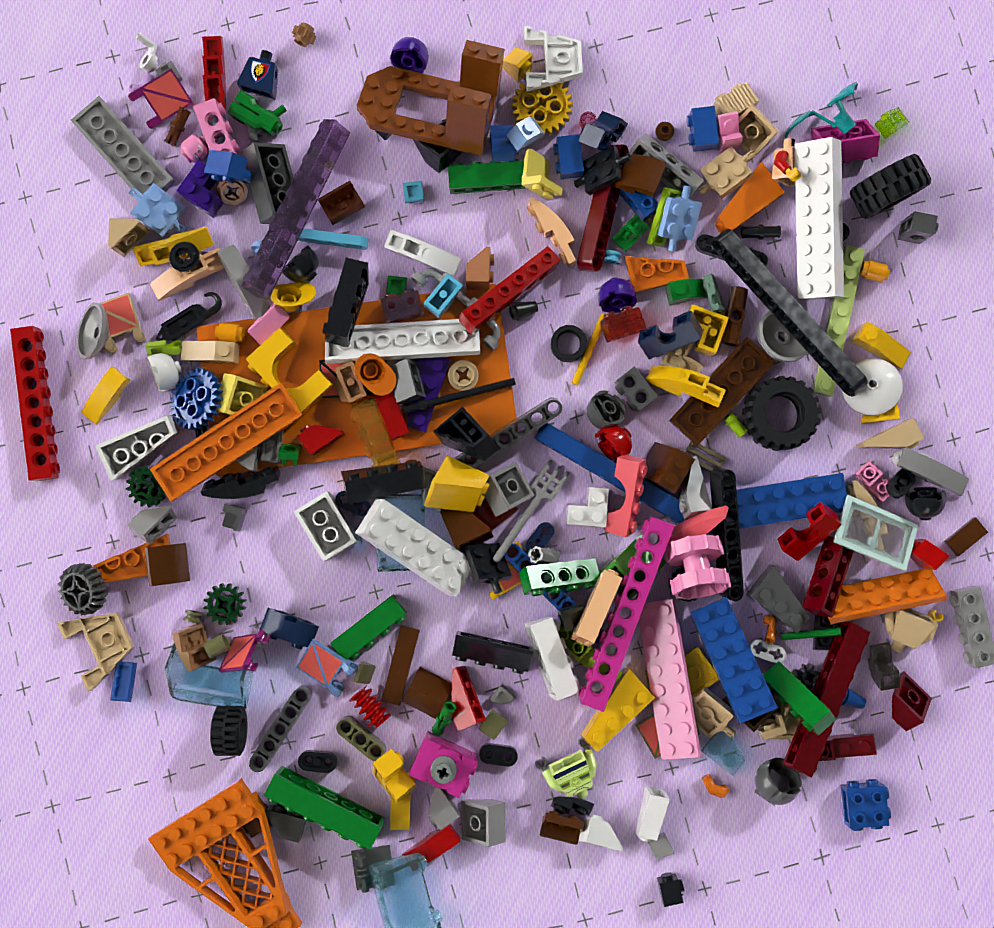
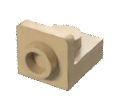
M774 712L777 724H774V722L764 724L762 729H758L760 737L767 740L786 734L788 723L784 715L782 716L779 712Z

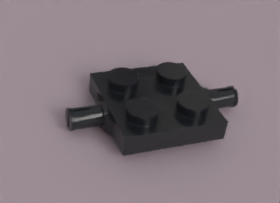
M612 145L583 161L584 174L581 178L574 180V186L579 188L585 184V192L588 195H592L621 180L622 165L632 160L630 153L619 157L618 148Z
M483 542L476 545H466L463 550L475 582L491 584L494 594L501 593L502 589L499 581L509 580L512 574L505 556L502 557L500 562L493 560L494 555L500 548V544H487Z

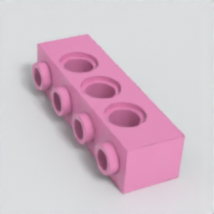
M213 98L194 105L193 108L209 150L238 154L239 146L235 139L232 140L230 135L233 131L229 121L224 119L223 115L226 112L222 103H218ZM218 118L217 125L211 126V120ZM225 136V142L218 144V138Z

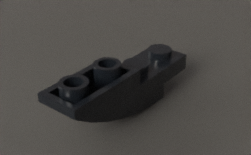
M278 466L274 468L266 467L260 473L245 475L243 479L239 472L235 474L228 473L216 481L211 479L205 482L200 493L202 496L219 499H238L264 493L266 484L279 480L281 472Z

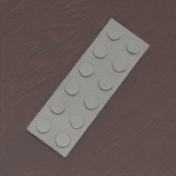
M100 96L71 119L72 123L130 188L134 187L143 194L153 183L162 190H165L174 182V179Z

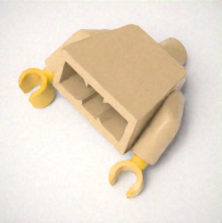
M910 608L885 613V627L890 638L894 640L891 648L896 652L902 653L906 645L916 649L920 645L932 640L938 627L937 621L943 620V614L939 613L935 617L936 610H931L927 616Z

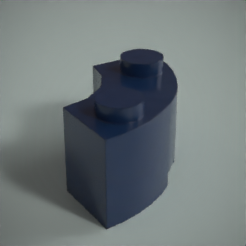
M602 111L595 122L591 124L586 123L580 133L579 142L598 150H604L609 147L610 143L619 140L628 123L620 117Z
M267 608L260 630L265 631L266 635H270V639L277 640L279 638L292 643V647L303 649V647L308 648L312 639H315L319 626L309 620L293 616L284 611Z

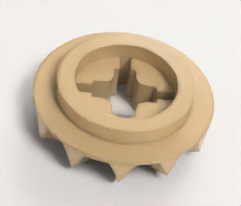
M466 360L455 362L448 371L450 384L460 391L473 388L479 378L476 366ZM469 369L467 377L470 381L463 379L459 382L460 376L456 371L464 373Z

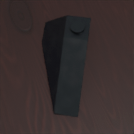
M446 119L442 120V123L439 125L446 126ZM413 139L425 163L438 173L452 164L463 152Z

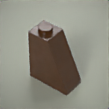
M441 509L440 514L458 551L463 552L466 545H476L494 537L490 528L471 512Z

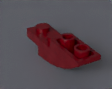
M851 733L829 736L819 761H830L843 757L877 755L874 733L860 735Z

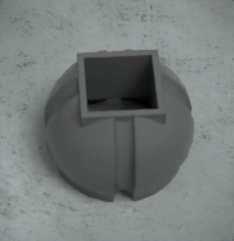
M773 758L765 761L759 766L755 776V793L774 806L792 802L801 791L800 787L802 786L800 774L782 765L783 758Z

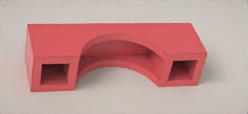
M630 455L617 457L614 476L623 484L626 498L620 509H615L608 513L605 532L628 537L636 531V516L641 507L639 499L644 490L642 482L643 477L647 473L646 459Z

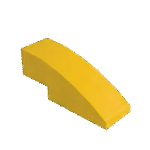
M111 366L93 390L81 413L98 425L121 397L120 393L131 379L117 368Z

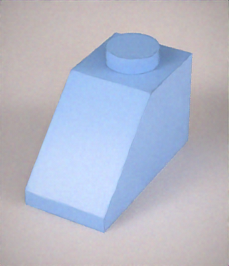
M529 116L517 123L506 136L515 149L519 151L546 134L537 121Z

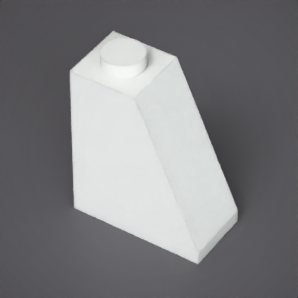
M645 786L635 830L637 836L642 841L651 842V840L657 841L670 800L663 789Z

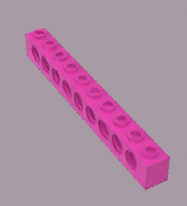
M649 517L648 520L645 519L641 529L644 531L642 538L637 539L634 547L637 551L635 556H631L628 562L629 572L627 575L624 574L620 584L623 586L621 593H617L613 604L616 606L614 611H610L607 617L608 627L606 631L603 630L599 641L602 643L600 648H596L592 657V660H595L594 664L586 672V685L580 688L578 697H580L581 704L604 712L675 525L654 517ZM652 533H655L658 537L655 544H650L648 541V537ZM644 552H649L651 559L644 563L641 556ZM638 570H642L644 573V577L640 581H636L634 578V574ZM630 589L637 591V596L634 599H628L627 592ZM624 607L630 610V614L626 618L620 616V611ZM616 626L623 628L620 636L613 635V629ZM615 645L616 651L611 655L607 654V646ZM603 663L609 665V669L605 673L599 672V666ZM595 682L602 684V688L599 691L591 689Z

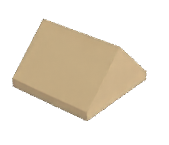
M753 104L739 117V133L743 136L740 147L746 153L752 149L757 155L779 132Z
M109 218L108 246L122 257H125L151 231L137 219Z

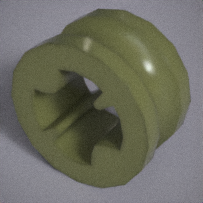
M185 610L187 615L183 620L201 623L200 617L203 613Z

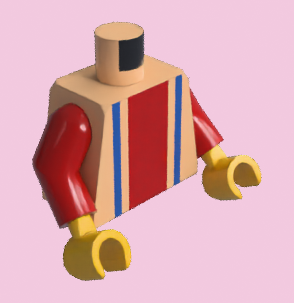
M788 138L784 139L782 149L774 151L772 180L786 187L796 186L795 181L800 179L802 175L795 167V139Z

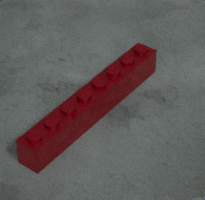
M847 621L840 622L838 628L841 630V635L834 636L812 690V693L832 712L835 718L839 715V709L847 695L848 687L854 678V672L861 660L862 652L868 643L870 632ZM801 719L782 765L812 778L817 770L819 759L824 752L827 739L832 732L834 722L818 736L813 730L809 732L802 725L801 722L803 720Z

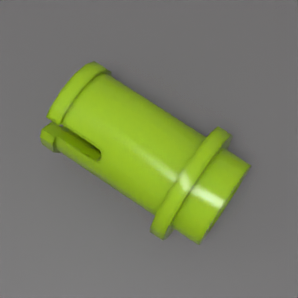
M731 413L724 419L725 425H728L739 438L748 429L739 421L737 414Z

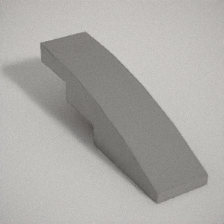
M233 244L217 251L216 253L233 287H236L243 303L247 304L253 319L257 320L259 317H263L270 309V305L236 246Z
M909 448L903 449L897 466L912 472L911 474L925 479L926 482L959 496L963 495L969 478Z

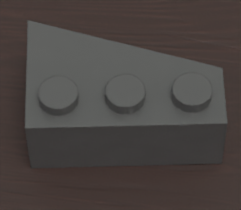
M769 565L746 594L778 621L796 633L799 632L809 619V616L775 565Z

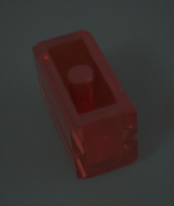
M632 306L621 309V313L615 314V311L604 315V319L600 321V326L607 343L637 334L646 329V324L639 307L633 309Z

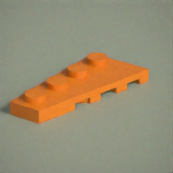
M169 534L160 536L151 545L144 543L94 564L93 567H97V572H102V579H106L104 583L148 576L145 548L171 545Z

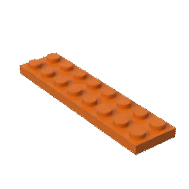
M280 383L151 467L150 471L170 502H173L304 415L284 384Z

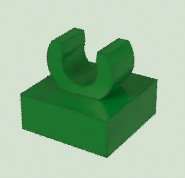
M282 444L278 452V459H282L283 465H286L287 460H292L293 466H296L301 454V445Z

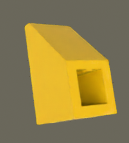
M516 47L503 59V69L517 83L522 79L526 80V72H531L532 54Z

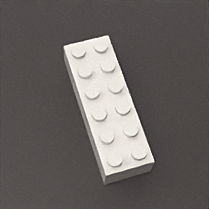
M375 499L355 532L447 595L457 596L471 573L469 563L463 553L385 499Z

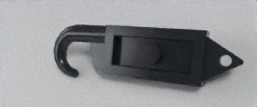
M214 292L205 293L204 297L211 296L215 299L216 303L213 307L206 310L199 304L189 306L161 324L162 327L156 340H170L173 342L196 328L221 309V297Z

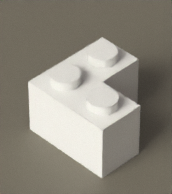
M588 487L586 506L567 505L566 524L606 527L609 489Z

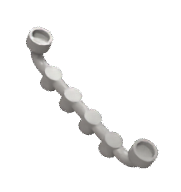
M427 269L421 273L416 272L411 279L416 285L423 288L427 283V277H433L440 283L447 275V272L440 274L436 270ZM462 287L456 299L468 308L478 299L473 297L470 300L465 295L467 290ZM496 316L485 324L493 330V335H487L482 340L492 351L499 346L497 341L501 333L500 327L494 321Z

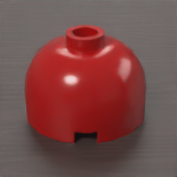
M612 426L600 429L595 433V439L599 438L600 440L597 444L608 459L612 460L614 458L617 460L619 456L630 454L632 449L631 434L626 428Z

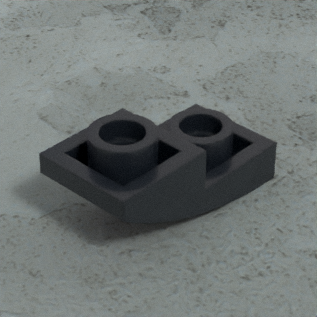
M815 615L814 630L837 628V623L831 624L828 617ZM834 636L813 638V650H829Z
M554 797L551 807L561 814H569L571 808H573L577 814L589 816L594 803L575 797Z

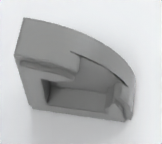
M502 684L489 698L491 702L496 704H506L516 699Z

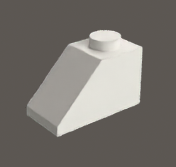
M591 814L590 818L583 817L584 828L580 832L579 841L622 851V846L608 822L602 821V817Z

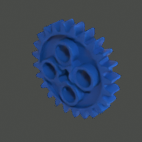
M196 368V370L190 369V374L185 372V378H179L180 384L175 385L177 389L172 391L174 397L170 398L171 401H174L170 408L174 409L171 415L175 416L174 421L178 422L177 425L196 431V429H202L203 425L208 426V420L214 421L212 415H218L216 408H221L218 401L223 400V398L219 397L223 390L218 389L222 384L217 382L219 378L214 376V373L203 368Z

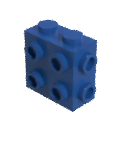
M868 779L866 783L847 781V784H841L845 825L853 831H862L866 827L882 829L883 826H889V819H891V811L887 805L889 791L884 784L877 779Z

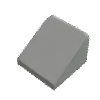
M664 832L659 834L657 841L651 840V842H648L655 859L674 854Z

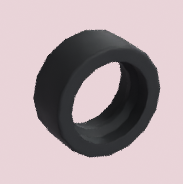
M574 325L559 327L551 338L552 353L558 360L563 362L578 360L583 356L587 348L585 333ZM573 333L579 338L580 347L576 353L566 355L559 350L557 344L562 334Z

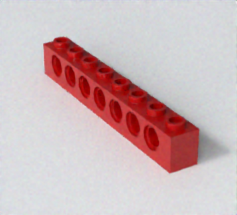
M35 326L12 328L10 333L28 480L59 478L60 465L56 454H58V447L54 441L56 430L52 424L53 409L49 401L51 391L47 385L49 374L47 368H45L46 352L42 344L44 335L41 329ZM32 343V349L27 351V346ZM34 362V368L30 370L29 366ZM36 380L37 385L32 389V383ZM38 399L39 405L35 408L34 402ZM41 418V425L37 427L36 421ZM41 437H43L44 442H43V444L40 446V445H39V439H40ZM45 456L46 462L42 465L41 458Z

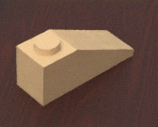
M182 341L181 361L239 365L240 345L235 342Z
M911 418L856 445L858 448L908 447L911 449L918 446V441L924 439L915 419Z

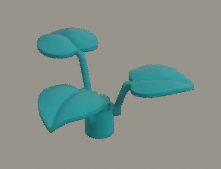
M857 81L845 87L826 105L828 107L829 105L836 104L840 111L833 117L834 122L814 110H809L791 123L785 133V138L787 139L789 132L796 125L812 115L827 122L833 128L837 126L843 134L852 129L856 123L846 112L842 101L844 97L855 94L854 90H857L858 86Z

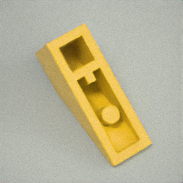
M869 322L859 326L851 341L899 369L903 368L911 354L909 350L888 333Z

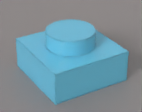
M422 181L403 183L405 204L424 201Z

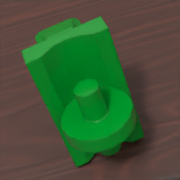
M635 214L612 240L623 251L627 252L650 226Z

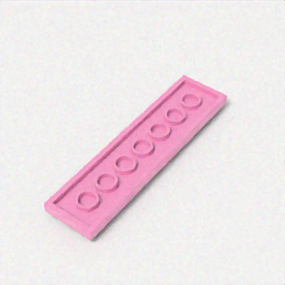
M675 599L646 602L639 618L650 692L655 697L652 700L661 759L700 757L701 751Z

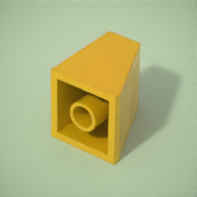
M447 455L431 482L424 506L474 512L476 506H481L485 498L484 495L490 485L487 483L490 475Z

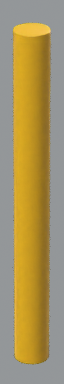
M601 313L571 382L574 385L578 386L607 320L608 316Z

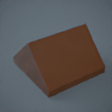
M419 667L402 702L436 719L437 714L443 708L452 690V683Z

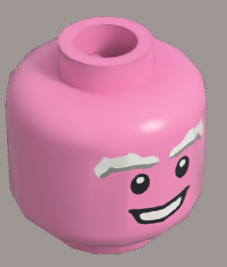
M191 135L181 143L182 150L180 152L189 163L201 161L209 154L207 142L202 136L198 138L196 135Z

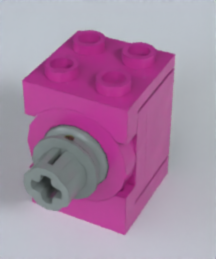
M427 731L408 775L423 782L427 781L434 787L445 789L447 793L460 798L461 793L465 794L470 784V778L468 777L469 775H474L478 766V760H476L475 752H471Z

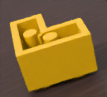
M692 304L688 311L693 312L702 327L701 339L697 341L694 351L712 357L717 353L729 317Z
M391 748L372 763V774L397 804L415 789L416 784L414 782L416 780L408 775L409 772L406 773L403 769L404 759L398 751L394 752Z

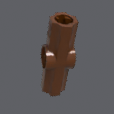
M731 287L728 309L725 314L729 319L723 333L722 344L739 346L742 324L746 316L745 307L748 289L745 287ZM732 312H735V313L738 314V316H739V320H738V321L732 319V317H731V313H732Z

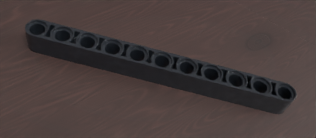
M725 229L711 241L713 249L845 394L853 397L867 385L868 380L861 370L731 229Z

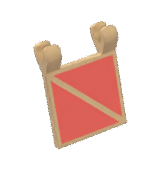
M130 293L100 303L106 310L109 320L110 337L105 343L107 351L110 353L116 352L117 347L113 338L133 331L136 341L139 343L146 341Z

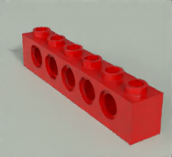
M547 246L461 312L459 322L472 335L552 273L560 262L559 257Z

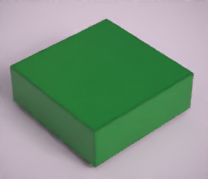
M388 275L386 295L405 297L407 277Z

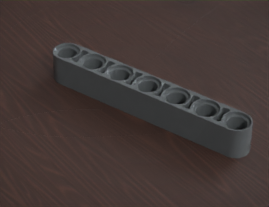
M554 397L548 398L489 435L499 447V450L488 459L557 417L562 412L560 401ZM552 402L558 404V408L554 412L548 410V405ZM540 413L542 418L540 421L534 422L531 420L532 415ZM518 423H523L526 427L524 431L517 432L515 426ZM506 433L509 435V440L501 442L499 436ZM465 453L454 457V459L473 468L485 462L476 459L475 462L470 463L466 460L468 455Z

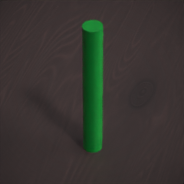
M840 628L799 631L798 633L784 632L780 633L781 640L839 636L841 635Z

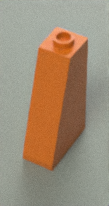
M762 162L753 171L754 176L742 185L716 219L715 226L719 233L725 229L735 231L785 193L780 185L772 180L771 173Z

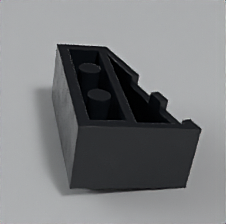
M461 407L433 431L445 446L482 461H486L499 450V447L464 407Z

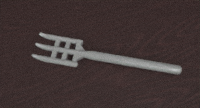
M552 460L548 461L530 486L531 489L536 491V496L494 555L493 560L495 562H500L538 506L540 500L547 498L549 501H552L565 483L569 472H566L560 481L555 478L561 466H558L551 475L547 473ZM543 476L548 478L547 482L542 479ZM552 482L557 485L555 488L550 485ZM538 483L543 485L542 489L537 486ZM547 489L552 491L551 495L546 492Z

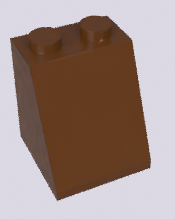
M655 442L645 458L647 473L643 479L668 494L676 493L694 463L695 458L677 448Z

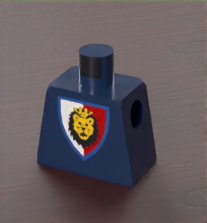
M262 50L259 59L255 57L248 58L237 81L240 90L276 99L278 68L274 62H271L273 55L271 52Z

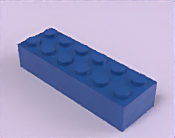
M843 473L738 489L739 529L807 518L806 513L819 502H822L835 513H841L847 496Z
M727 597L690 612L691 619L738 723L742 724L776 710L778 707Z

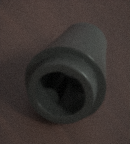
M536 301L513 302V305L509 306L512 320L519 321L538 312Z

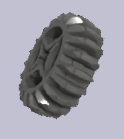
M85 563L74 564L65 569L59 577L61 581L58 585L61 588L58 592L62 595L60 599L65 601L64 606H69V611H74L75 614H81V616L92 614L101 609L107 601L105 597L108 593L105 590L108 586L104 584L106 579H102V572H97V567H92L91 564Z

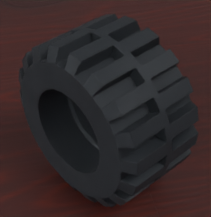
M244 706L216 707L210 729L211 748L215 756H241L243 753L248 729L247 714Z

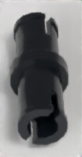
M759 224L758 226H741V239L758 238V240H763V238H780L781 236L780 225L763 226V224Z

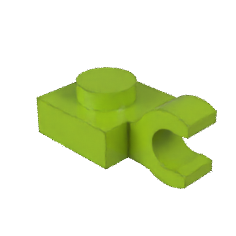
M162 340L148 342L145 348L148 356L159 353L171 356L181 354L180 348H182L181 340H176L167 345L166 341Z

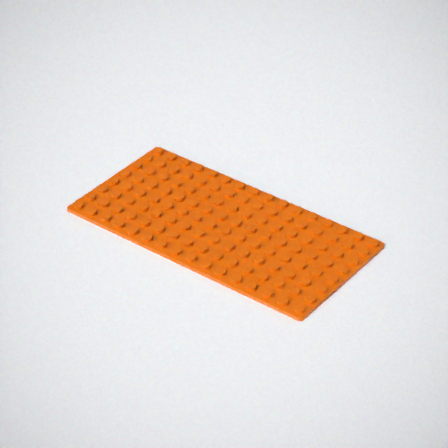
M490 284V290L494 288L496 284ZM467 290L465 295L470 300L473 297L479 299L490 290ZM431 293L363 302L356 325L459 319L461 312L466 309V306L455 298L448 310L438 319L424 307V302ZM329 308L287 313L290 318L280 328L291 337L296 345L280 359L277 365L278 380L286 388H296L303 385L312 375L320 370L319 360H325V334L322 331L324 323L328 322ZM501 312L494 319L501 331L500 338L497 341L499 346L494 351L489 349L482 341L487 335L492 336L493 330L489 326L483 325L479 329L480 355L443 357L450 359V363L438 397L460 392L448 380L450 367L460 360L473 363L478 370L479 378L473 388L511 378ZM246 319L225 322L244 327L245 337L243 342L238 343L240 345L239 365L201 362V368L209 370L215 374L214 376L219 378L217 382L221 383L223 375L226 373L264 385L260 380L262 379L258 372L256 374L253 373L248 367L249 362L246 360L260 346L247 332L256 320ZM220 323L197 327L198 341H218V338L215 337V328ZM469 369L464 373L456 371L460 376L459 382L463 379L470 381L467 377ZM512 386L437 405L434 408L426 433L407 426L410 434L393 441L389 436L374 394L352 404L341 402L340 398H321L303 417L284 429L283 444L301 445V454L296 466L441 445L443 443L433 431L461 407H464L476 422L491 435L517 418ZM399 404L404 420L407 425L408 413L404 414L403 406L406 405ZM217 411L218 415H212L214 421H209V429L231 415ZM309 424L310 426L318 425L340 429L345 433L341 438L314 456L309 454L297 436L301 433L300 430ZM518 424L515 426V430H516L517 432H518ZM259 458L257 471H261L266 467L293 466V461L287 460L286 465H283L282 459L281 463L261 462ZM234 461L216 473V475L221 477L228 473L235 474L239 472L242 474L255 471L249 470Z

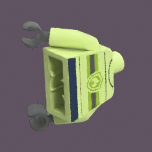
M579 739L578 743L584 748V752L581 749L548 765L549 769L547 768V759L545 757H541L545 763L544 766H540L536 760L535 766L538 769H542V775L550 788L560 793L564 792L568 797L576 794L579 799H585L588 796L587 789L593 785L592 778L595 777L597 762L593 750L589 748V744L583 746L581 739Z

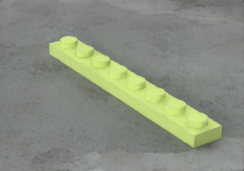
M846 245L843 251L844 297L833 298L826 333L842 351L865 249ZM818 364L813 393L832 397L836 383Z

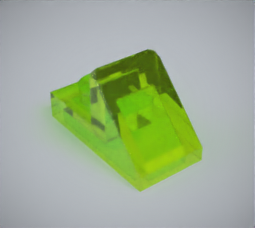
M897 107L881 115V119L875 123V126L882 136L887 138L908 124L909 121L900 108Z

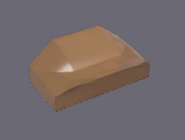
M353 361L335 368L337 376L334 382L341 402H349L350 404L368 397L367 388L355 375V363Z

